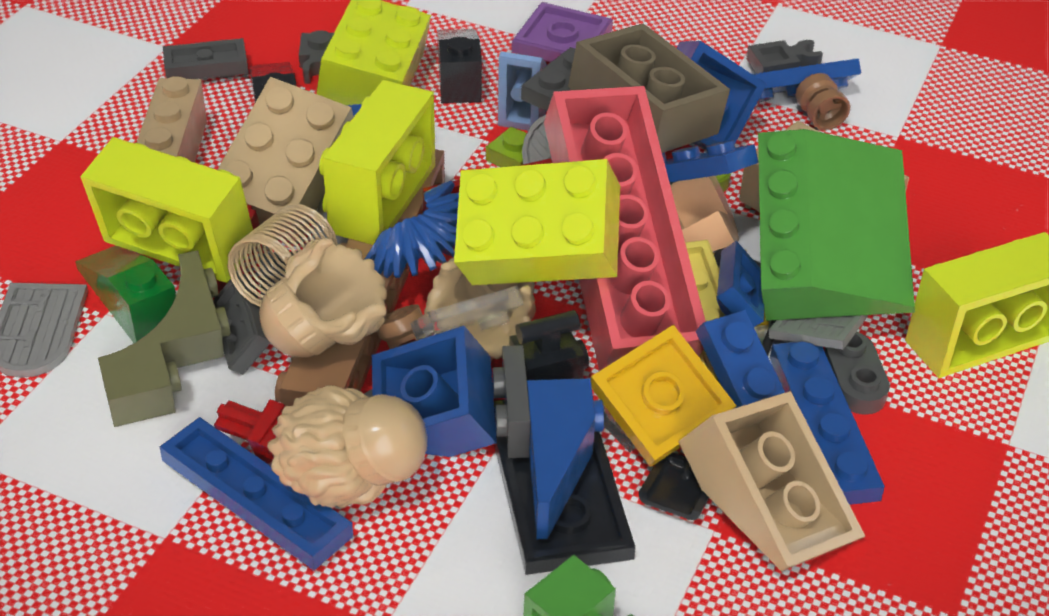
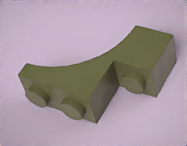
M198 250L178 254L181 272L178 292L171 308L160 323L146 336L132 345L112 354L98 357L114 427L176 413L173 393L182 391L177 368L224 357L222 337L230 336L229 322L224 306L218 308L214 306L212 297L219 296L216 278L212 268L203 269Z

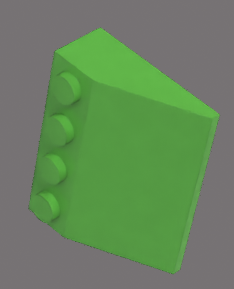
M807 129L758 133L761 292L766 321L914 313L915 303L902 150Z

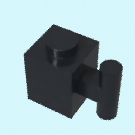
M575 310L516 324V335L509 336V346L523 345L526 380L583 379L584 369H587L589 366V357L583 341L580 339L576 340L572 334V331L580 329V320Z

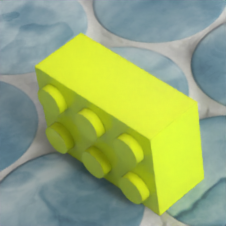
M351 0L321 58L316 94L344 105L362 104L365 97L370 96L382 80L410 86L424 54L431 14L420 12L410 6H399L381 0Z
M382 80L370 96L365 97L360 110L353 119L344 124L341 134L332 146L327 147L323 151L319 163V171L324 176L325 186L322 207L323 211L327 213V221L334 230L335 235L373 245L382 231L394 227L435 168L433 91Z
M112 137L80 176L104 242L180 267L178 254L198 250L203 269L212 268L216 280L228 283L231 279L227 267L228 254L234 244L253 231L240 177L226 170H216L191 162L182 156L175 157L150 149L141 143H131Z
M600 159L461 170L454 263L471 285L617 277L620 184L608 160Z
M1046 232L1023 239H1016L1000 246L977 251L964 257L924 268L915 301V312L912 313L905 341L938 378L1049 342V235Z

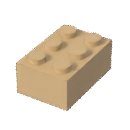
M269 78L217 169L226 170L240 177L246 203L252 206L253 210H256L260 225L289 204H302L317 210L319 202L325 194L324 176L319 171L321 155L339 137L344 124L353 119L352 107L276 78ZM295 226L300 232L304 234V232L301 229ZM290 229V230H291L293 233H295L300 239L302 238V237H300L294 230ZM285 232V233L288 234L295 242H297V243L299 244V242H298L295 238H293L289 233Z

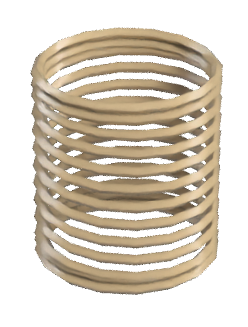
M289 204L234 244L228 254V271L231 281L238 292L251 304L261 307L262 300L259 298L263 299L264 295L249 285L242 275L239 260L242 270L251 284L263 294H266L267 291L253 281L246 270L243 256L248 270L264 288L268 290L270 287L257 277L250 266L247 253L258 275L269 285L273 286L274 283L266 278L256 266L252 250L255 260L264 274L275 283L279 281L267 272L260 262L256 246L260 258L268 270L281 279L283 276L273 270L264 258L260 244L262 245L264 255L271 265L284 276L286 273L271 259L266 246L276 263L285 269L286 266L282 262L286 264L292 255L277 239L281 240L291 249L293 254L297 253L294 247L282 236L288 239L298 252L301 251L298 243L285 232L295 238L304 249L305 244L290 229L302 237L306 244L309 242L307 237L295 226L301 229L309 237L310 241H314V238L310 232L298 223L300 222L312 232L315 239L320 240L315 230L303 220L305 219L317 230L321 238H325L319 226L307 216H310L320 225L327 238L332 239L333 243L338 245L331 225L315 209L302 204ZM274 252L277 253L278 257L280 258V260H281L282 262L279 261V259L277 258V256L275 255ZM234 264L236 265L238 275L240 276V278L242 279V281L244 282V284L246 285V287H247L249 290H251L254 294H256L259 298H256L254 295H252V294H251L248 290H246L245 287L242 285V283L240 282V280H239L238 277H237V273H236Z

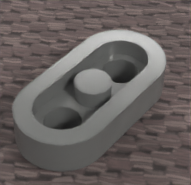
M856 332L844 350L825 347V354L851 412L873 414L880 411L886 404L890 384L873 342L865 335Z

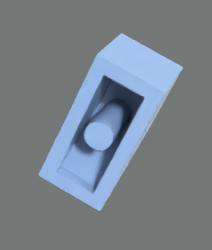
M500 52L498 126L528 131L538 118L546 114V110L521 100V85L547 66L543 58Z

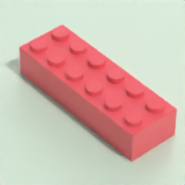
M645 86L554 91L544 120L552 163L607 159L620 184L617 277L579 279L599 371L672 325L677 328L699 357L704 348L697 336L696 330L706 321Z

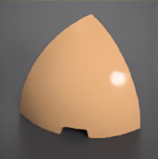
M716 176L677 181L670 185L685 242L708 240L712 252H716L719 249L728 247L735 241H739L733 214Z

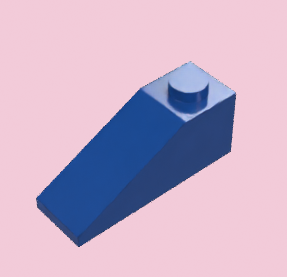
M590 379L527 380L530 411L529 459L536 539H548L593 454L594 432H603L602 400H593Z

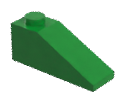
M115 245L75 261L78 271L133 343L146 336L160 323L176 298L175 286L153 259Z

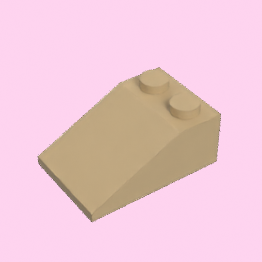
M791 391L712 415L678 441L702 491L780 571L865 537Z

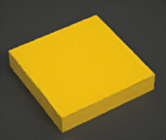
M674 325L590 378L594 393L602 400L603 405L650 467L679 449L681 446L678 441L712 415L737 407Z

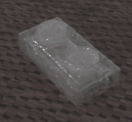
M514 286L429 311L410 324L416 341L461 326L470 327L479 324L483 332L510 322L507 314L521 307L524 303L518 286Z

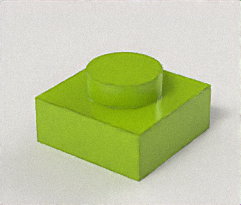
M513 127L507 129L486 146V161L499 167L523 165L522 148L527 133Z

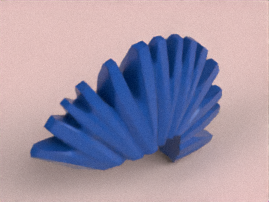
M450 180L424 192V201L427 203L425 205L428 209L423 214H419L418 217L406 218L402 222L396 223L394 227L382 231L364 260L372 259L375 263V270L379 274L384 271L383 275L385 278H389L393 272L395 278H400L407 263L412 276L418 275V260L420 258L424 260L429 270L432 271L437 268L436 261L441 264L447 262L442 253L454 257L455 251L453 248H455L459 201V192L451 194L455 186L454 182Z

